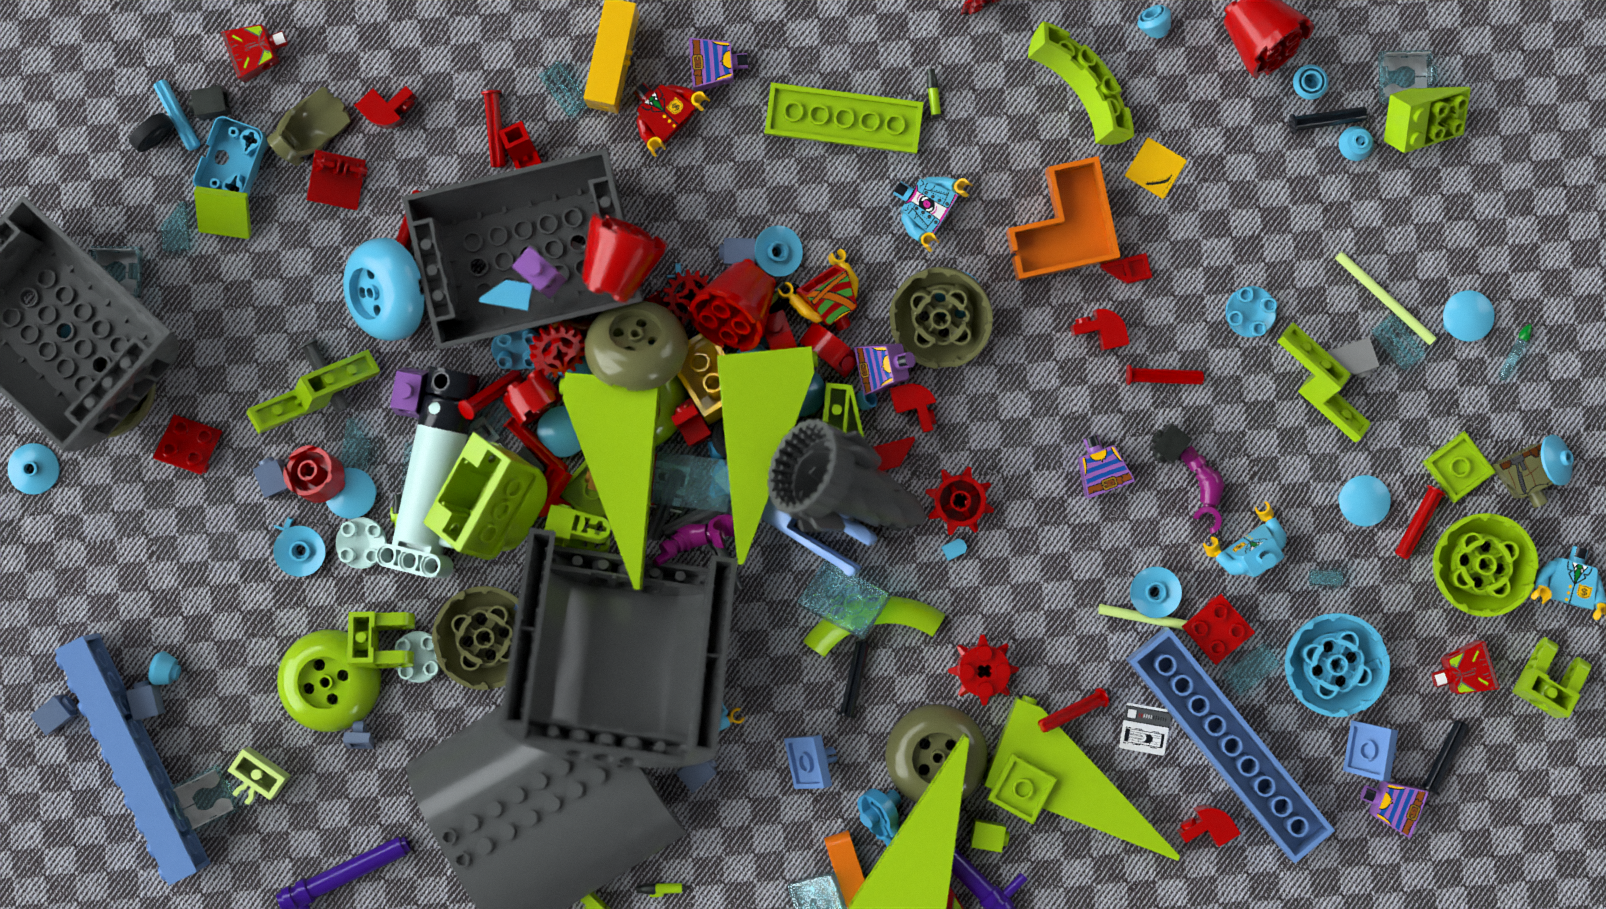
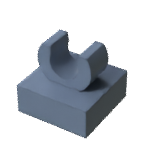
M364 721L353 722V732H344L343 743L348 749H374V738L370 733H367V725L364 724Z

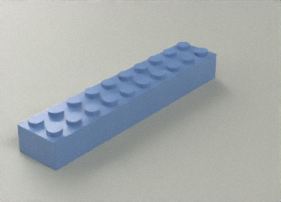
M1164 627L1125 659L1289 860L1293 863L1298 862L1335 831L1170 628Z
M100 634L85 635L55 649L57 655L55 657L56 663L61 670L65 671L68 677L67 685L70 691L76 694L80 702L78 707L84 717L87 716L91 725L89 727L90 733L95 740L99 741L102 747V758L107 764H110L114 772L112 774L113 780L118 787H121L125 795L124 803L135 815L136 828L141 834H144L148 842L146 844L147 850L151 857H155L159 865L158 873L161 879L166 881L169 886L209 865L208 856L195 830L191 829L193 827L176 791H173L175 788L142 720L133 721L126 695L127 689Z

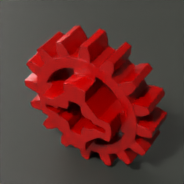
M686 269L684 276L677 272L675 274L676 281L671 278L668 279L667 282L670 288H663L662 290L668 294L667 297L662 299V302L669 304L667 309L672 310L677 317H680L682 324L689 320L692 326L696 320L692 311L689 310L690 301L679 298L687 295L689 291L691 295L696 296L701 290L695 286V282L699 283L703 288L708 285L706 281L709 276L706 275L700 278L699 270H696L691 275L690 270ZM683 282L681 292L674 294L677 285ZM675 304H680L685 308V313L681 312Z
M559 322L557 328H554L551 323L548 324L549 330L547 331L540 328L541 335L539 337L533 336L534 344L529 345L531 352L529 356L536 370L541 369L545 376L551 372L554 378L557 377L558 372H562L565 376V372L568 369L575 372L576 368L574 365L576 363L583 364L581 356H585V341L580 331H574L571 324L564 328L562 322ZM557 345L559 346V350H558V351H559V354H558V355H557V352H556V351H557V347H556Z

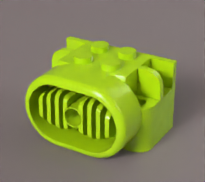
M473 432L423 523L458 552L484 560L494 559L501 551H509L518 547L527 537L529 528H532L546 501V478L538 467L529 464L513 451L507 450L495 442H488Z

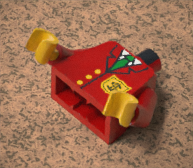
M643 82L633 93L643 102L637 109L639 115L636 119L640 138L647 145L651 154L656 157L655 149L662 147L666 150L665 144L697 112L696 107L703 111L704 108L700 105L703 100L710 102V99L701 91L696 92L690 88L673 84L667 87L661 84L653 92Z

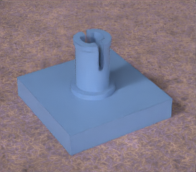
M1351 720L1343 771L1390 782L1393 760L1396 758L1394 753H1397L1396 741L1398 730Z
M822 735L784 738L794 789H816L832 786L828 764L837 761V756H829L835 754L836 750L831 746L824 749Z

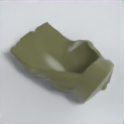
M321 87L285 113L278 123L277 130L267 137V142L278 156L298 166L305 161L303 156L313 154L315 149L322 150L327 142L340 134L351 123L349 113L345 111L346 107L341 99L334 97V94L328 92L326 87Z

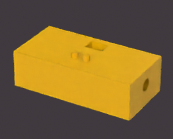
M622 0L604 1L583 98L588 108L619 113L640 15L636 3Z

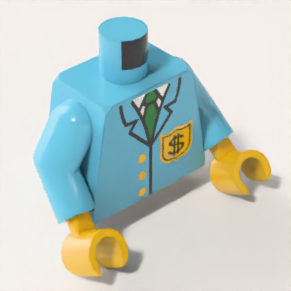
M1266 501L1264 502L1267 506L1265 511L1259 512L1257 507H1255L1257 515L1262 521L1266 522L1265 524H1262L1223 551H1221L1216 537H1210L1213 546H1207L1203 543L1207 556L1216 557V561L1231 575L1245 574L1256 577L1267 569L1274 567L1276 563L1285 557L1281 550L1285 547L1287 535L1277 518H1273L1274 511Z
M1572 546L1569 560L1555 557L1553 561H1549L1537 572L1536 590L1531 594L1533 600L1541 596L1542 604H1545L1549 599H1553L1584 609L1593 610L1595 607L1596 611L1593 613L1595 620H1599L1602 613L1606 617V595L1598 569L1585 565L1587 549Z

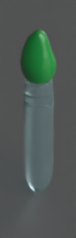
M1531 324L1526 325L1520 331L1517 341L1501 368L1499 374L1501 381L1506 380L1511 374L1526 342L1530 339L1532 332Z

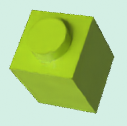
M974 818L969 844L973 848L1002 853L1003 846L1007 847L1010 832L1006 831L1004 823Z

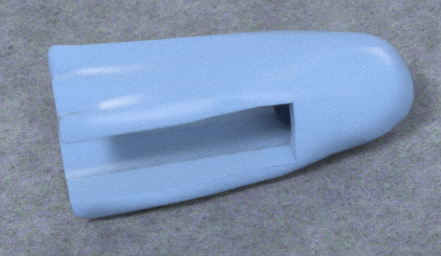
M768 497L761 516L765 522L834 564L848 577L855 576L860 571L861 565L794 527L797 519L778 510L776 505L772 503L771 497ZM842 517L845 524V533L867 546L876 543L878 538L872 530L863 526L857 519L852 522Z

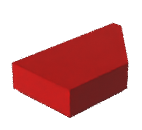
M1147 253L1099 265L1101 270L1125 284L1153 278Z
M915 437L874 446L875 453L882 460L877 469L884 471L899 467L914 443Z

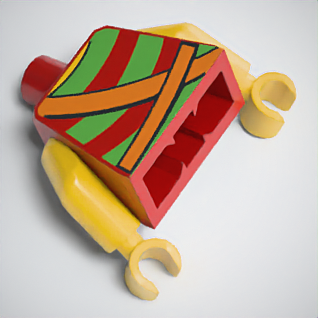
M839 249L837 253L840 256V260L835 259L834 254L830 253L828 261L833 266L796 289L798 294L795 295L793 293V286L789 282H785L784 285L789 288L790 293L783 294L780 289H777V294L782 299H789V304L801 316L814 323L822 322L827 326L834 323L837 330L841 331L851 325L847 314L857 307L856 297L859 279L850 264L844 261L846 252Z

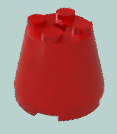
M1282 0L1233 1L1224 10L1227 15L1223 24L1247 71L1255 79L1263 72L1268 76L1287 63L1297 53L1296 49L1300 46L1302 39L1310 38L1314 30L1313 22L1306 15Z
M593 213L589 223L582 274L583 283L587 284L588 289L595 293L603 294L606 291L613 294L612 298L627 303L628 299L633 297L664 255L668 243L658 236H654L653 239L648 232L636 225L606 215L605 219H601L600 214Z
M744 259L742 262L732 264L699 291L691 302L689 310L692 311L696 320L694 326L706 339L721 348L728 345L739 348L741 352L754 349L764 335L776 280L757 267L756 263L750 259Z

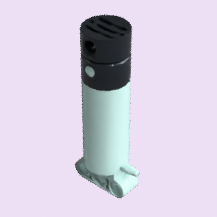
M434 366L429 367L425 392L434 393V396L427 394L423 396L392 544L381 545L376 552L377 562L381 566L430 578H447L451 575L453 562L448 556L443 555L444 547L451 549L453 547L427 527L423 521L466 445L471 420L466 419L460 413L458 404L460 401L468 400L477 394L480 376ZM414 557L416 558L415 565L413 564ZM436 562H438L437 571L435 569Z

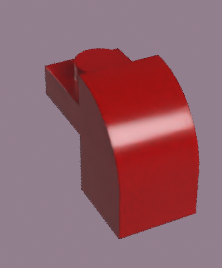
M405 86L389 102H386L372 88L354 106L375 126L383 129H393L405 123L399 114L409 111L414 106V100L417 97Z
M522 121L499 131L504 146L516 169L543 163Z
M1095 309L1092 311L1094 320L1091 321L1090 316L1075 319L1076 324L1070 326L1072 337L1097 331L1101 351L1130 344L1124 321L1118 314L1108 309Z
M781 310L768 315L764 334L770 350L797 348L784 311Z
M813 322L799 340L804 347L812 346V352L816 351L818 358L827 363L844 378L848 376L857 364L855 353L851 348L818 323Z
M910 383L889 389L895 414L916 409L922 433L934 430L932 425L937 424L933 409L928 410L927 405L936 403V399L927 388L919 384Z
M691 398L676 406L675 413L671 419L675 426L679 428L691 449L711 438L712 432Z
M1213 805L1194 807L1193 810L1198 817L1196 819L1193 817L1186 819L1180 824L1181 828L1176 830L1185 843L1207 831L1214 844L1218 847L1241 834L1231 817Z

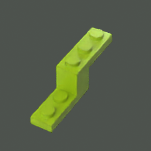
M1293 322L1286 328L1277 342L1303 364L1305 368L1312 372L1298 392L1356 443L1363 437L1371 422L1337 393L1348 380L1351 373Z
M367 349L301 376L294 390L250 407L246 413L257 433L261 434L326 407L333 393L379 375L380 369Z

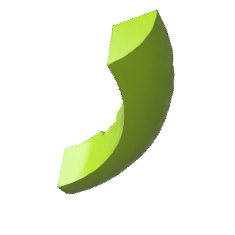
M1043 21L1031 39L1028 58L1052 69L1076 92L1089 114L1096 144L1114 145L1134 137V126L1129 107L1125 108L1119 94L1122 91L1121 87L1105 63L1087 45L1081 46L1070 38L1068 31Z
M897 596L866 598L842 606L832 612L809 632L803 642L825 657L840 640L852 632L867 626L884 623L914 627L933 637L942 623L945 613L933 606L909 598Z

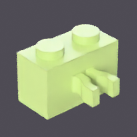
M250 746L241 750L227 770L244 782L243 785L238 786L232 793L234 796H239L242 790L247 789L249 786L251 787L248 791L249 796L244 802L247 805H250L254 800L256 791L269 800L277 797L291 777L289 773Z

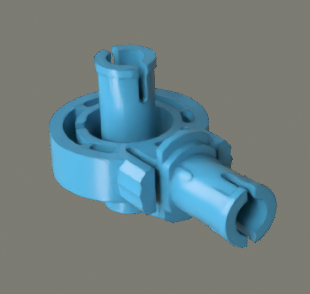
M869 789L857 801L860 820L869 828L871 833L876 834L877 839L883 840L886 846H888L900 829L898 824L899 816L895 806L901 803V797L895 790H889L884 794L877 789Z

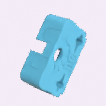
M220 116L215 119L206 142L210 147L206 158L203 156L200 158L193 177V184L195 187L200 186L229 191L231 186H237L240 188L238 192L248 193L249 198L254 179L257 176L265 149L268 146L266 134L256 127ZM255 138L257 139V143L249 144L248 139ZM222 150L226 151L229 155L228 162L224 165L217 164L215 161L216 153Z

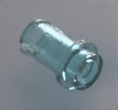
M1333 568V570H1309L1310 586H1332L1333 589H1336L1337 586H1342L1343 574L1342 571H1337V568Z

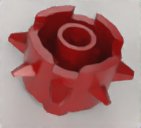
M969 466L961 475L952 476L945 469L941 470L942 482L937 488L926 489L925 491L927 495L933 498L934 510L928 515L929 520L941 518L942 521L947 523L948 535H952L958 526H968L973 532H978L977 520L982 516V513L994 512V508L986 503L985 492L992 486L991 483L979 484L977 480L972 479V468ZM958 493L959 496L964 495L966 498L963 501L964 506L962 508L959 505L954 506L953 504L956 500L955 495Z
M981 634L977 645H972L969 648L960 644L957 646L961 656L958 659V665L949 668L948 673L958 676L962 683L958 692L960 697L971 692L975 696H979L982 706H986L990 696L996 695L999 692L1007 696L1010 694L1006 684L1009 681L1010 675L1019 671V667L1009 664L1005 657L1009 647L1007 643L995 648L989 645L985 635ZM980 665L984 667L989 665L990 668L987 669L989 673L986 676L984 674L978 676L980 671L977 668Z

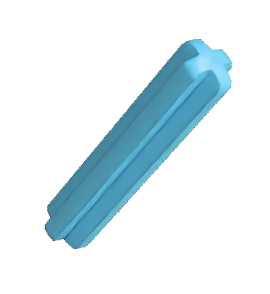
M164 79L156 82L154 89L186 149L189 151L195 150L200 146V142L169 83Z

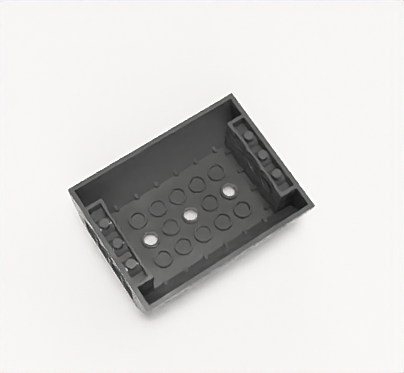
M606 148L401 196L418 269L422 278L421 283L437 350L643 301L642 286L638 288L632 298L628 299L627 303H623L612 298L613 294L606 291L603 294H598L589 290L588 285L583 283L584 280L582 279L589 223L593 213L600 214L601 219H605L606 215L626 221L616 176ZM577 236H582L586 240V245L581 250L573 249L571 244L572 240ZM529 246L567 279L550 299L533 286L529 311L479 302L480 297L505 280L531 284L512 267L522 255V252ZM476 260H483L486 264V268L481 274H476L472 270V264Z
M22 194L0 218V393L62 451L74 452L86 449L105 440L176 362L179 351L178 338ZM33 291L35 293V300L32 304L27 305L25 303V296ZM65 325H70V336L62 338L61 329ZM101 359H106L108 362L107 368L103 372H99L97 370V363Z

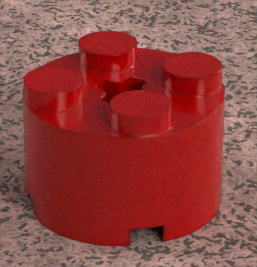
M541 369L531 372L527 376L529 379L522 384L520 381L511 384L506 389L507 392L502 396L503 403L520 427L524 423L527 425L544 415L549 410L551 402L556 406L563 399L548 375H543Z
M306 445L296 449L289 456L288 465L284 467L283 477L286 486L295 494L312 503H322L332 499L338 492L344 489L345 473L343 465L337 457L319 447Z

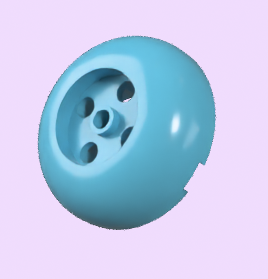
M386 237L375 238L362 243L353 251L344 270V297L351 316L367 334L384 341H396L411 336L418 328L424 312L425 297L424 294L420 295L418 279L422 278L411 254L399 242Z
M1329 613L1309 620L1296 631L1286 650L1285 674L1292 692L1306 707L1322 715L1346 717L1359 711H1364L1380 697L1389 678L1390 659L1381 635L1369 623L1353 615ZM1326 641L1332 643L1333 647L1330 652L1324 651L1323 644ZM1349 652L1355 653L1356 660L1353 663H1348L1346 655ZM1375 658L1379 659L1382 669L1374 668L1370 670L1365 666V663ZM1332 660L1337 661L1335 668H1332L1333 666L1330 665ZM1316 665H1320L1322 668V672L1318 676L1312 673V669ZM1342 675L1345 678L1343 686L1336 685L1335 679L1337 676Z

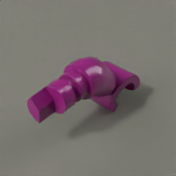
M1191 445L1181 453L1180 457L1191 472L1195 471L1197 473L1195 477L1199 481L1200 502L1203 503V506L1194 512L1193 518L1199 519L1205 512L1212 513L1215 517V522L1209 527L1210 534L1218 531L1222 524V517L1215 508L1216 505L1220 504L1225 485L1219 471H1214L1211 465L1207 466L1205 464L1207 462L1202 454L1199 455Z
M723 514L714 517L708 524H687L675 530V534L670 537V540L666 539L659 544L662 554L655 557L653 563L656 566H660L675 557L677 551L680 553L684 550L689 551L692 548L710 544L711 540L715 547L724 548L723 538L727 536L735 537L733 516Z

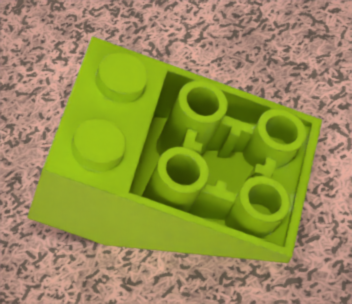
M1410 88L1390 94L1384 142L1406 153L1464 135L1471 88Z

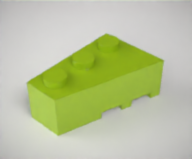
M826 383L823 421L843 430L846 434L857 431L864 437L852 385Z

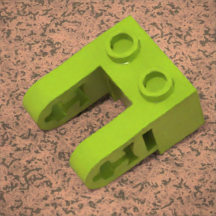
M551 505L544 530L556 531L554 545L604 553L609 552L611 526L608 520L603 517L573 510L568 505ZM585 522H589V528L585 527ZM598 525L603 526V532L594 529H597ZM594 543H602L603 545H601L599 549H596Z
M349 612L347 664L350 667L372 669L413 667V651H379V631L414 629L415 614L409 612ZM356 652L365 653L366 658H356Z
M1544 637L1536 645L1512 692L1554 718H1568L1580 697L1579 692L1591 670V664L1580 657H1576L1568 666L1558 685L1545 674L1558 650V644Z

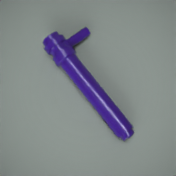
M398 836L309 879L303 878L295 882L294 886L288 885L276 894L278 904L281 909H311L308 904L315 902V898L407 856L408 852L411 851L410 843L406 837L401 838Z
M956 847L954 848L951 872L980 900L979 904L984 909H1016L1014 907L1015 903L1010 898L1028 880L1022 873L1002 891L997 885L993 886Z

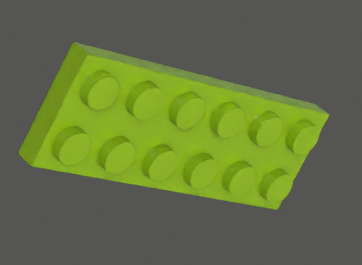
M771 82L764 134L917 154L924 102Z

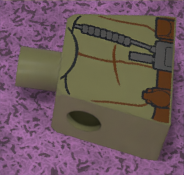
M1534 443L1490 464L1512 497L1522 499L1528 496L1533 508L1548 502L1542 489L1553 484L1546 475L1542 465V443Z

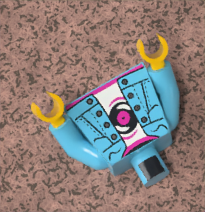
M927 177L924 180L920 179L914 189L900 181L893 194L905 201L900 213L902 214L901 221L908 235L923 244L927 251H932L928 245L931 241L939 243L934 234L957 199L958 194L955 192H958L963 197L969 196L968 193L963 191L966 185L973 186L968 180L964 178L957 180L949 177Z

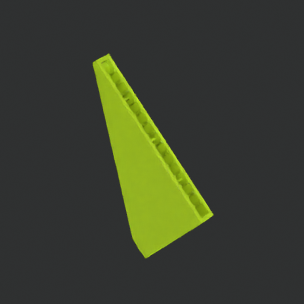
M812 346L717 356L738 565L745 562L769 497L767 480L772 457L783 437L795 426L814 374V367H818L817 352H812Z
M565 372V379L561 378L559 392L563 394V401L633 588L642 590L661 386L642 391H628L627 387L614 384L609 386L595 375Z
M1023 695L1022 699L1015 696L982 782L983 785L991 789L993 788L1011 753L1058 778L1043 809L1178 861L1179 854L1060 727L1046 733L1041 731L1038 721L1049 715L1039 705H1036L1038 700Z
M963 733L850 901L849 909H946L969 747V735Z

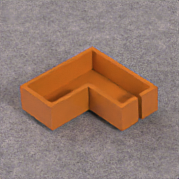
M1099 156L1049 166L1045 170L1055 218L1008 228L1006 231L1010 254H1016L1012 258L1016 282L1119 259L1121 256Z

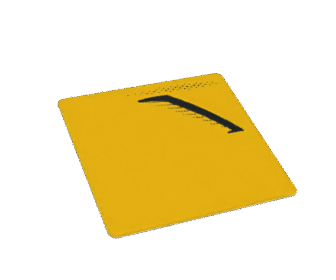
M1148 137L1127 170L1125 177L1164 199L1184 167L1186 159Z

